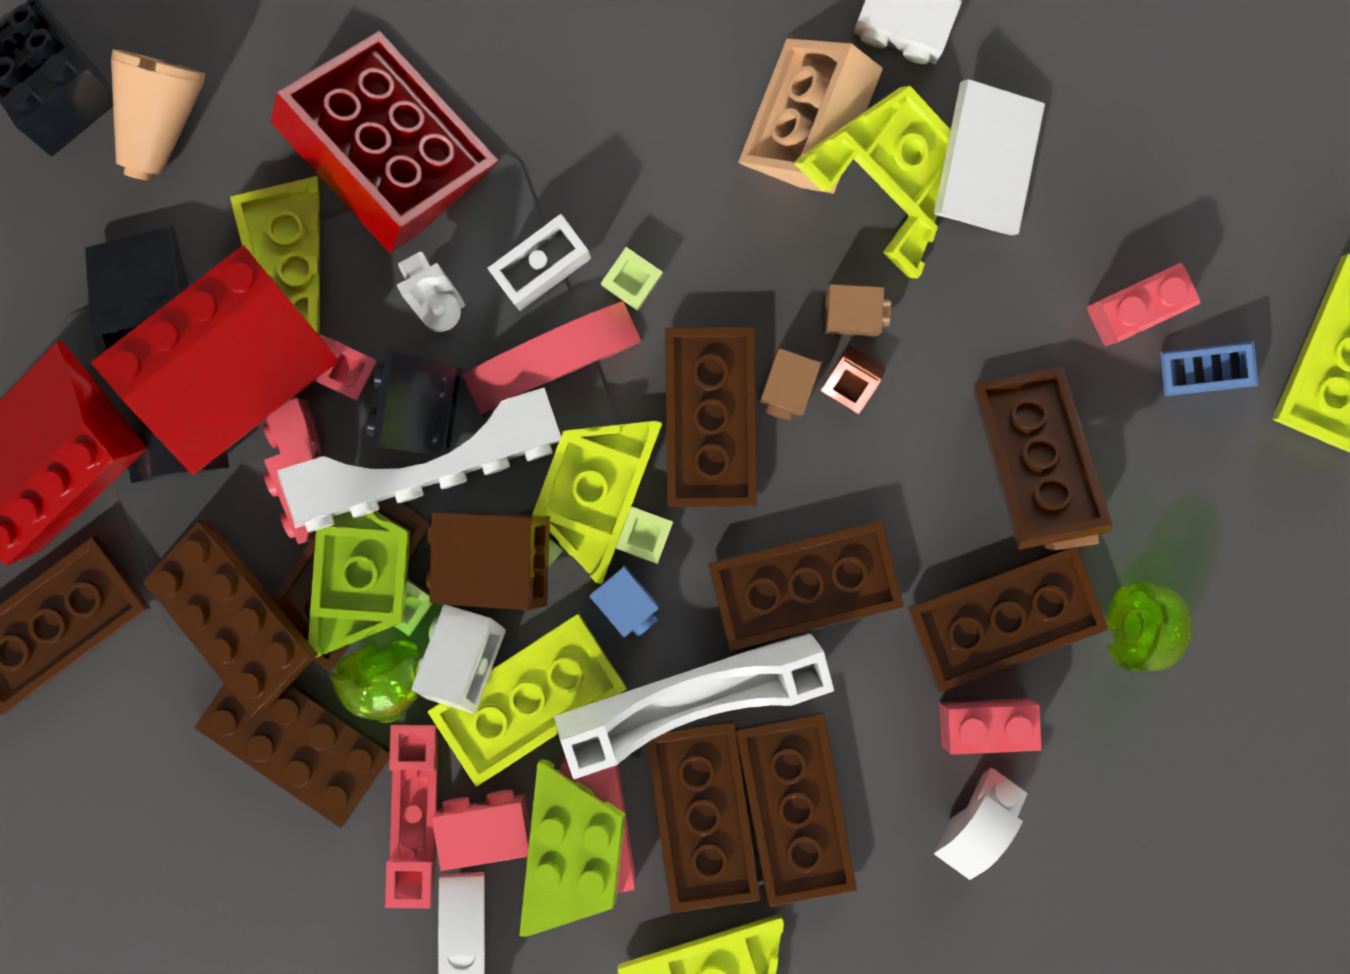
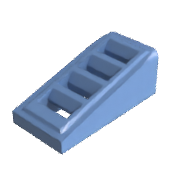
M1254 341L1160 352L1164 396L1259 386ZM1238 352L1240 378L1232 379L1229 353ZM1220 354L1221 381H1214L1211 355ZM1202 356L1204 383L1195 384L1193 357ZM1183 358L1186 385L1177 386L1174 359Z

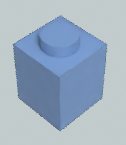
M626 565L589 596L623 637H626L632 631L638 637L658 620L653 613L659 609V604Z

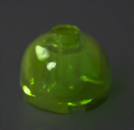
M1133 581L1134 584L1132 586H1122L1118 589L1109 604L1105 622L1108 630L1114 628V645L1107 644L1109 653L1115 663L1127 671L1148 672L1166 670L1184 657L1191 644L1193 620L1189 606L1178 593L1166 586L1153 582Z
M391 641L393 650L376 653L378 644H374L352 652L340 659L335 664L337 673L330 671L333 688L340 703L354 716L363 719H378L380 723H389L401 718L404 715V710L409 708L419 696V694L411 690L418 672L419 660L421 659L417 645L410 641Z

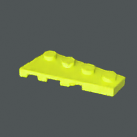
M314 176L230 196L241 244L253 254L320 336L321 182L319 177Z

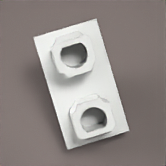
M418 252L401 261L398 266L405 281L399 283L397 287L403 298L429 329L435 332H444L453 328L460 319L461 308L466 305L438 263L430 266L423 252Z

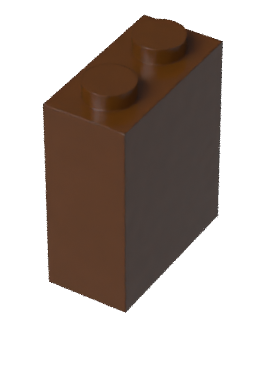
M466 511L433 512L431 524L427 532L428 542L431 546L430 567L426 576V584L430 591L429 603L515 610H533L547 606L550 516Z

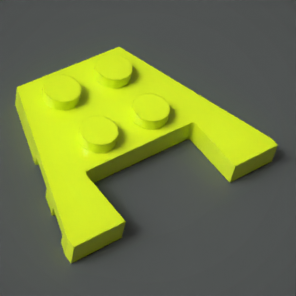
M911 86L898 88L798 157L794 164L821 191H830L854 159L908 214L907 220L883 253L908 278H919L925 263L921 262L926 245L928 242H933L938 226L935 224L937 215L934 214L951 129Z

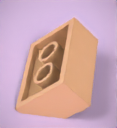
M787 38L738 162L797 187L821 191L794 162L798 157L867 110L883 68L851 43ZM838 179V181L835 183V185L832 187V189H831L830 191H821V192H827V193H832V194H834L835 189H836V187H837V184H838V182H839V179Z

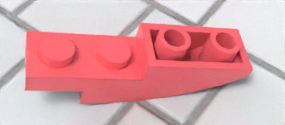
M295 398L288 401L266 418L267 423L263 424L264 433L273 449L279 448L280 454L264 460L268 471L264 472L263 476L272 496H279L285 511L280 515L287 535L290 538L295 537L298 544L309 543L316 534V531L307 532L306 526L295 528L278 479L277 470L322 457L316 424L308 401Z

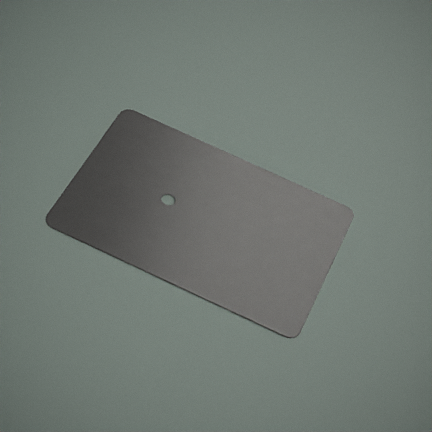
M508 154L494 155L499 161L492 170L424 231L391 254L351 210L321 220L320 334L377 361H385L387 350L456 366L462 369V374L520 344L578 319L579 316L565 279L519 311L487 269L545 226L521 163ZM418 252H423L430 266L438 263L466 305L461 308L460 319L453 328L444 332H435L429 329L403 298L397 287L399 283L405 281L398 266L401 261ZM228 256L185 271L189 286ZM89 308L69 315L60 326V341L62 340L136 434L151 431L125 404L91 363L98 356L90 329ZM596 361L534 389L545 388L561 436L564 430L619 425ZM375 369L359 402L316 381L292 398H301L308 401L316 424L322 456L347 465L370 469H400L427 463L441 457L371 446L373 436L367 435V420L370 409L372 407L377 408L380 393V389H375L374 387ZM461 377L450 452L472 438L493 413V411H490L482 416L480 415L463 377ZM267 419L227 449L229 468L195 475L171 476L139 483H131L130 473L127 468L113 482L148 576L197 521L208 520L271 597L274 595L309 543L298 544L295 537L290 538L287 535L280 515L285 511L279 496L273 497L265 483L263 473L268 470L264 460L280 454L279 448L273 449L264 433L263 424L267 423ZM559 442L551 446L553 453L548 456L527 462L526 456L522 455L508 460L511 467L489 475H484L483 469H478L466 473L468 481L446 489H441L438 482L423 487V496L404 503L430 521L432 520L433 512L466 511L520 514L536 506ZM427 534L414 553L431 547ZM158 601L165 623L170 631L178 636L187 637Z

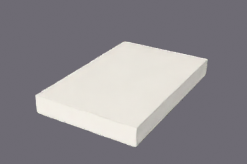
M969 79L960 82L934 210L935 215L1010 236L1019 234L1045 103Z

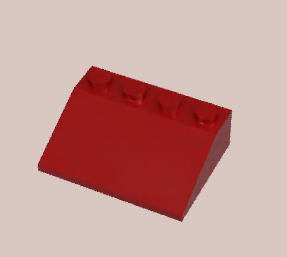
M380 31L276 93L270 123L390 254L424 231L492 170L499 161Z
M242 245L91 363L125 404L192 475H195L337 364L339 359L253 254Z
M62 340L55 342L0 400V560L5 566L42 552L148 449Z

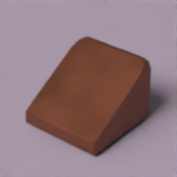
M848 346L821 391L859 414L882 380L886 368L857 349Z

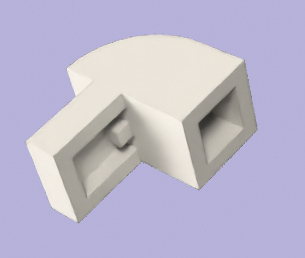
M991 767L982 774L968 807L949 819L934 854L969 880L981 874L1000 858L1016 836L1023 822L1018 818V815L1028 793Z

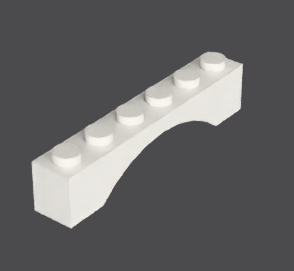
M540 388L502 400L487 422L472 438L452 452L427 463L400 469H370L347 465L322 456L277 470V474L295 528L306 526L307 532H313L335 524L333 516L351 511L353 518L375 512L380 509L378 502L395 497L397 503H403L423 496V487L438 482L441 489L468 481L466 473L478 469H483L484 475H489L511 467L508 460L522 455L526 456L527 462L548 456L553 453L551 446L555 445L562 438L545 388Z
M807 631L555 715L554 719L574 780L618 765L628 755L650 740L694 720L747 707L769 705L792 706L833 692L834 688L824 651L811 632Z

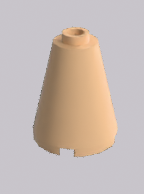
M113 49L111 72L116 164L125 167L123 174L126 176L151 181L152 174L163 173L204 85L206 73L179 64L177 66L163 62L164 60Z

